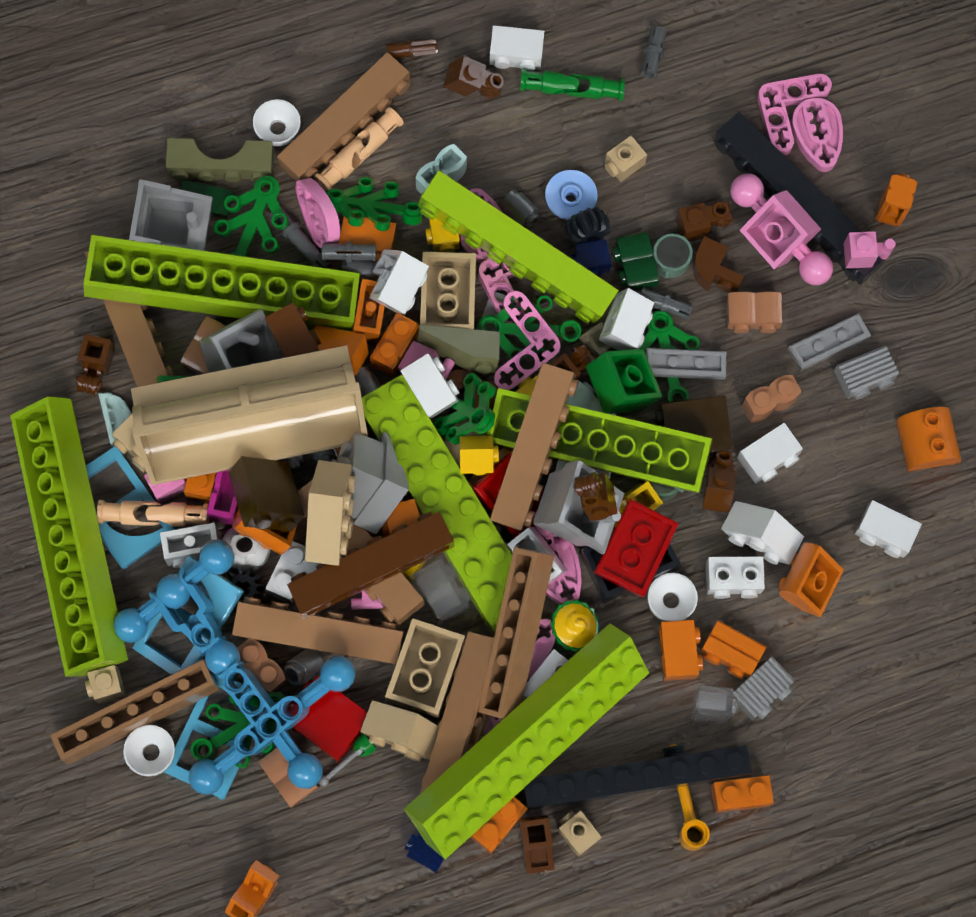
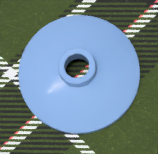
M577 170L559 172L550 179L545 191V199L549 209L556 216L565 220L571 219V216L579 213V211L594 208L598 196L593 180L585 173ZM572 195L576 200L569 202L566 197Z

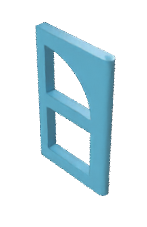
M115 446L86 465L88 479L117 461L136 489L115 503H121L123 500L141 501L142 499L155 502ZM104 521L103 524H99L102 541L122 570L162 544L161 532L175 530L169 524L159 521L163 528L154 533L143 536H128L113 530L107 524L110 521Z
M189 555L181 568L188 570L199 560ZM209 573L201 581L208 592L210 601L214 605V610L211 614L221 629L244 591L220 574L214 575ZM182 607L173 609L183 623L188 622L189 617L192 615ZM159 613L148 622L147 633L141 640L135 642L132 648L171 675L201 661L205 654L201 655L199 652L201 648L195 645L181 666L147 643L163 617ZM207 628L201 634V638L205 643L209 642L211 638L210 630Z
M213 673L218 686L227 692L223 685V680H219V675ZM234 681L235 685L238 688H240L243 685L241 683ZM210 695L197 701L175 746V756L172 764L164 771V773L190 784L188 780L190 771L177 766L193 731L209 738H213L223 732L199 720ZM251 706L254 710L259 709L257 707ZM235 738L226 743L225 745L229 747L233 746ZM234 765L224 773L222 786L212 795L220 800L225 799L239 770L238 767Z

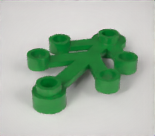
M263 176L256 181L253 190L238 197L230 195L224 200L225 208L231 213H236L241 209V206L256 201L252 210L229 221L218 220L214 225L215 232L221 237H227L232 231L246 225L236 251L230 255L247 257V252L257 228L263 240V250L268 254H275L279 250V243L273 238L263 214L268 204L273 214L271 221L275 228L284 230L289 225V219L282 212L277 200L280 193V185L275 178ZM265 185H270L268 192L262 191ZM233 200H236V206L234 208H229V203ZM283 217L284 223L277 225V219ZM221 225H227L226 231L219 232ZM273 241L275 243L274 247L267 249V244Z
M370 177L359 178L358 185L343 191L339 189L325 191L336 212H341L348 219V223L351 226H362L365 215L374 223V227L377 230H388L391 222L390 216L379 214L377 211L402 215V221L407 225H418L423 219V214L420 212L421 208L418 207L419 203L411 201L406 203L405 206L380 202L399 195V184L394 181L385 182L382 190L362 198H355V196L362 193L369 194L373 191L374 181Z
M546 295L541 296L537 299L534 308L539 314H542L552 308V299ZM511 297L509 308L511 310L513 308H516L518 311L522 310V307H515L513 305L514 297ZM541 299L549 301L548 308L543 309L540 307ZM503 308L497 315L489 314L483 316L477 324V330L486 331V324L493 323L495 332H500L499 346L507 353L508 360H511L512 351L520 353L522 350L515 348L504 334H515L526 347L531 343L515 323H504L510 316L505 308ZM529 317L524 322V327L529 332H535L539 329V324H531L536 319L535 317ZM568 320L562 325H548L556 336H561L566 342H573L581 335L580 325L573 320ZM568 326L574 329V335L571 337L565 334V329ZM533 346L531 348V350L535 352L537 355L539 352L547 351L546 349L540 348L537 351L536 346ZM524 355L520 358L519 363L523 360Z
M655 311L650 323L647 325L649 331L639 349H644L646 354V348H650L657 337L660 349H676L671 346L669 336L682 343L684 350H698L700 341L696 336H689L673 326V319L669 313ZM662 321L665 326L658 328L655 322ZM694 341L696 347L689 348L687 342ZM667 377L669 385L667 402L673 401V396H680L682 400L689 399V394L685 388L680 386L679 379Z
M475 373L467 374L463 380V385L465 386L464 402L457 398L459 402L451 406L457 412L445 417H439L433 423L439 435L446 434V439L454 445L460 443V436H464L472 431L483 434L494 425L495 413L489 408V401L494 396L496 388L488 381L482 382L481 378ZM475 390H477V394L479 395V407L476 409ZM469 418V422L459 427H451V425Z
M279 692L269 693L274 702H279L286 697ZM254 695L250 700V705L259 708L260 699ZM229 696L230 702L235 706H238L233 700V698ZM215 703L210 704L206 708V716L210 720H225L236 724L210 740L205 738L195 740L191 745L192 756L199 761L201 759H212L216 749L233 740L239 732L251 723L241 712L224 709ZM213 708L219 709V714L216 717L211 716ZM273 718L267 721V729L271 733H274L277 724ZM250 735L245 739V745L249 750L253 739ZM273 742L269 746V748L263 750L262 753L269 754L270 752H272L274 750L275 743ZM208 746V753L202 756L200 753L201 748ZM246 756L244 764L239 765L237 763L235 766L241 769L247 768L251 763V757Z

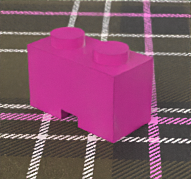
M225 470L216 474L215 486L211 494L207 515L211 521L232 525L238 510V504L228 473L230 470Z

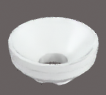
M276 99L263 103L256 110L253 117V128L261 141H272L273 146L276 147L292 142L300 130L301 121L297 109L291 103L284 100ZM276 122H280L286 128L282 134L277 135L270 131L271 126Z
M233 528L229 529L223 541H226L234 552V562L231 568L237 571V568L241 567L243 573H246L248 568H252L254 572L263 567L270 556L271 549H265L260 543L251 539L253 542L251 550L244 553L240 552L236 547L238 540L249 537L240 535Z
M666 573L656 578L651 584L647 596L650 610L658 619L664 622L687 619L694 612L698 600L694 584L687 577L678 573ZM668 593L675 594L679 599L678 606L675 608L666 607L663 603L664 595Z
M156 725L141 726L127 737L123 750L124 759L129 768L135 773L148 777L156 776L163 773L172 764L175 756V744L170 734L163 728ZM151 744L157 745L160 751L158 758L153 761L146 760L143 754L144 749Z

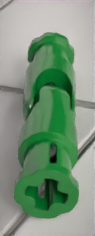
M522 68L520 92H524L526 89L541 91L542 94L550 95L565 93L568 96L600 100L602 97L616 98L618 101L623 102L625 79L621 78L620 81L604 79L603 76L568 74L565 76L554 71L538 73L528 72ZM578 79L586 81L590 88L585 92H577L579 88Z

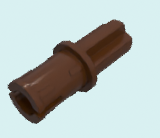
M409 39V42L386 43V52L395 59L405 57L414 59V56L437 54L438 46L436 39L418 41Z

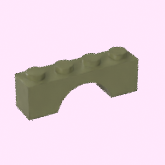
M167 138L166 171L168 177H172L175 180L182 181L188 178H198L201 181L225 179L228 182H238L240 179H245L256 183L263 176L273 177L274 147L272 141L246 140L242 149L234 156L226 159H213L204 155L197 148L194 139Z

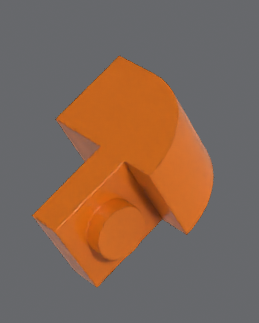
M255 860L244 882L231 897L225 913L230 917H257L275 890L280 875L275 873L269 866Z

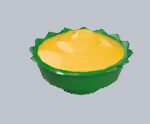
M577 599L573 601L566 600L563 604L558 605L556 611L552 613V620L550 622L552 634L555 636L557 643L561 644L564 649L572 650L573 652L580 651L601 629L598 624L599 617L595 615L594 609L588 607L586 602H579Z

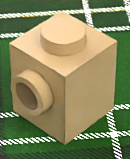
M630 136L606 153L605 168L612 177L616 176L622 182L645 165L647 154L635 139Z
M115 665L87 672L89 680L85 681V686L89 698L94 697V700L100 704L126 696L120 671Z
M571 811L559 821L562 826L559 827L558 832L578 857L602 838L582 811L576 815Z

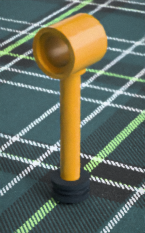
M672 744L668 748L663 749V753H666L664 756L667 757L686 755V753H683L685 750H682L685 748L684 745ZM678 787L685 819L683 827L679 832V841L685 849L696 851L708 842L710 831L703 821L695 817L689 787ZM695 828L699 830L701 840L699 842L690 841L687 837L688 829Z

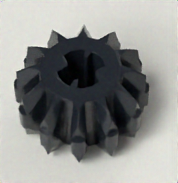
M599 207L579 211V213L572 215L571 219L565 222L567 238L577 248L589 247L592 244L596 245L598 241L604 240V237L609 235L610 221Z
M241 567L237 568V576H234L231 572L227 573L228 578L231 580L230 582L238 587L243 586L249 591L247 595L242 594L239 600L244 601L245 596L266 600V595L261 593V591H264L267 585L266 583H259L263 578L260 573L253 576V569L248 568L246 574L243 575ZM237 602V604H236L235 607H234V612H235V613H236V610H237L238 602Z

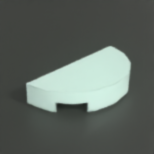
M109 392L98 393L110 444L113 445L112 443L115 439L112 437V433L132 413L127 403L120 397Z

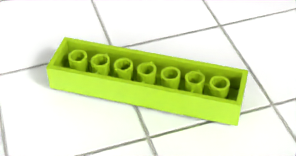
M441 171L437 172L420 198L418 207L421 208L420 212L431 220H434V218L444 223L442 227L453 235L459 233L466 238L465 242L476 250L480 247L488 253L487 257L497 264L504 263L510 267L509 272L519 279L525 277L532 282L531 286L542 294L545 292L555 297L553 301L565 309L570 307L576 311L575 316L585 323L590 321L595 323L599 320L619 291Z
M498 388L493 408L495 413L494 425L487 432V436H492L493 444L514 449L531 399L530 395ZM566 404V406L570 407L569 414L565 423L560 422L557 431L561 433L560 441L556 449H551L549 458L566 462L579 460L591 468L700 494L712 438Z

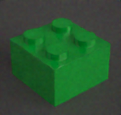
M644 349L604 352L586 366L602 410L606 414L643 411L662 398Z

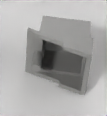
M139 179L129 240L204 251L213 198L207 195L171 188L169 185Z
M258 309L200 340L209 373L286 358L264 318L266 316L262 309Z
M355 432L350 441L346 440L343 443L338 458L336 460L332 459L330 462L352 465L351 476H356V485L351 498L355 500L354 511L350 517L353 518L354 525L377 534L408 492L409 485L403 466L398 464L388 433L384 432L377 441Z
M579 460L565 463L562 470L549 474L533 524L576 546H589L599 553L605 554L614 524L621 518L619 508L624 493L614 486L618 514L608 516L603 520L591 521L582 509L581 498L574 490V483L576 477H583L593 472L599 473Z

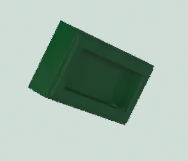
M182 180L180 190L211 196L213 200L210 214L228 218L229 211L224 206V200L228 196L234 195V191Z

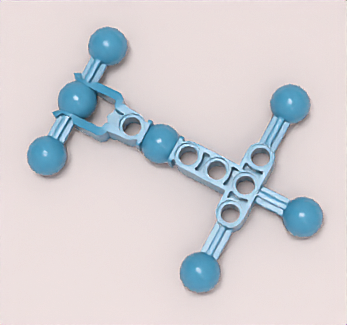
M220 539L211 540L202 547L199 561L188 570L180 567L179 574L175 573L164 576L157 584L156 592H149L150 600L139 609L126 608L120 611L114 618L115 633L122 641L135 643L141 640L147 633L148 622L161 613L173 631L183 632L196 647L201 648L199 652L201 655L205 654L207 668L212 673L219 675V680H223L225 689L251 723L237 734L234 745L214 761L201 759L191 767L188 780L191 788L197 793L211 795L217 792L223 784L225 772L246 756L262 752L273 742L289 763L287 774L290 782L298 788L310 789L321 780L323 774L321 762L312 754L302 753L287 731L308 715L309 707L330 690L341 692L348 689L354 682L355 668L347 658L333 656L323 663L320 677L298 695L287 696L275 704L255 675L249 669L244 668L245 663L240 661L238 648L232 642L226 641L227 638L225 636H222L221 629L211 614L214 610V605L201 588L195 585L209 573L214 575L223 574L233 565L234 552L232 547L226 541ZM190 596H192L199 610L196 615L189 617L188 622L183 623L173 609L184 606L190 599ZM205 628L209 629L211 633V638L207 643L201 638L202 631ZM237 673H240L244 678V683L240 688L234 683V677ZM254 695L260 699L258 710H254L250 705V700ZM291 701H295L299 705V712L296 716L289 712L288 706ZM270 718H273L277 723V729L274 733L267 729V721ZM248 735L252 736L255 740V746L252 750H249L245 745V739Z

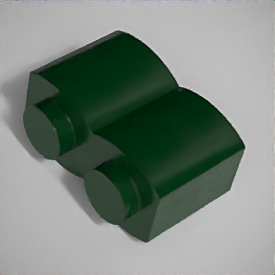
M642 232L616 238V246H612L614 261H619L621 270L618 271L620 285L633 291L642 290L643 287L646 289L657 287L659 276L648 233Z

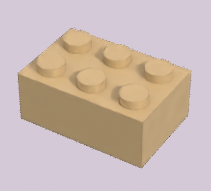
M423 252L422 262L429 267L426 271L427 279L421 286L420 324L474 329L476 253Z
M318 460L308 498L305 561L339 566L341 555H347L348 538H351L353 522H350V516L353 515L355 500L351 498L356 485V476H351V464Z
M412 618L385 695L386 702L438 719L462 651L465 636Z

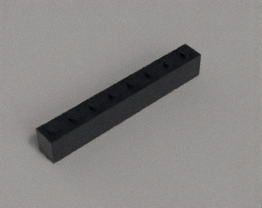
M740 112L716 132L714 142L717 149L722 154H727L739 171L757 176L762 181L764 191L770 198L786 190L821 228L810 241L815 245L819 244L826 251L825 253L831 261L838 263L844 269L846 276L850 280L857 281L861 285L883 265L886 259H881L878 256L871 268H846L844 242L850 232L862 231Z
M743 745L534 778L525 786L527 807L531 811L748 777L752 775L748 747Z

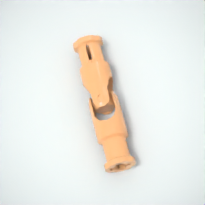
M388 107L384 115L376 122H371L346 147L329 161L330 165L320 174L317 173L313 177L314 180L324 191L332 189L342 178L346 179L365 159L375 152L388 139V135L395 128L404 124L402 118L395 110Z
M99 499L97 520L98 524H103L104 521L120 522L122 525L155 526L160 524L159 521H162L172 527H185L186 524L204 525L209 524L210 520L207 515L209 503H204L203 506L187 505L186 502H172L160 507L157 506L161 505L160 503L152 501L123 500L121 503H107ZM148 505L145 513L148 522H142L137 518L136 513L140 506ZM189 514H200V516H189Z

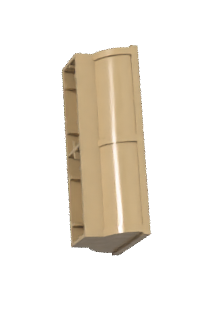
M347 345L131 388L134 405L132 407L134 421L132 434L151 485L230 470L241 456L279 460L342 447L346 440L350 441L355 432L368 437L359 382L355 381Z

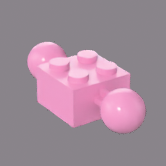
M747 173L736 177L730 188L733 201L742 207H752L756 212L740 229L741 233L773 269L787 264L795 256L800 262V276L806 283L821 285L827 282L833 273L831 259L823 252H812L806 245L821 230L816 222L787 190L773 195L767 201L763 197V183L757 176Z

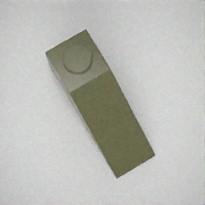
M419 325L417 343L436 350L439 356L453 360L456 365L468 371L481 374L496 373L499 362L500 332Z

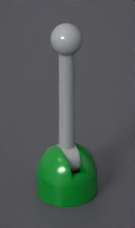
M361 733L353 743L354 751L328 774L322 775L318 784L320 786L328 785L329 779L356 756L367 757L377 750L376 746L368 742L369 738L367 735Z

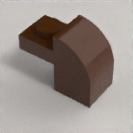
M704 236L693 263V274L697 283L706 291H709L712 283H715L722 291L737 292L744 276L721 266L728 246Z
M548 815L519 819L526 873L532 874L555 870Z

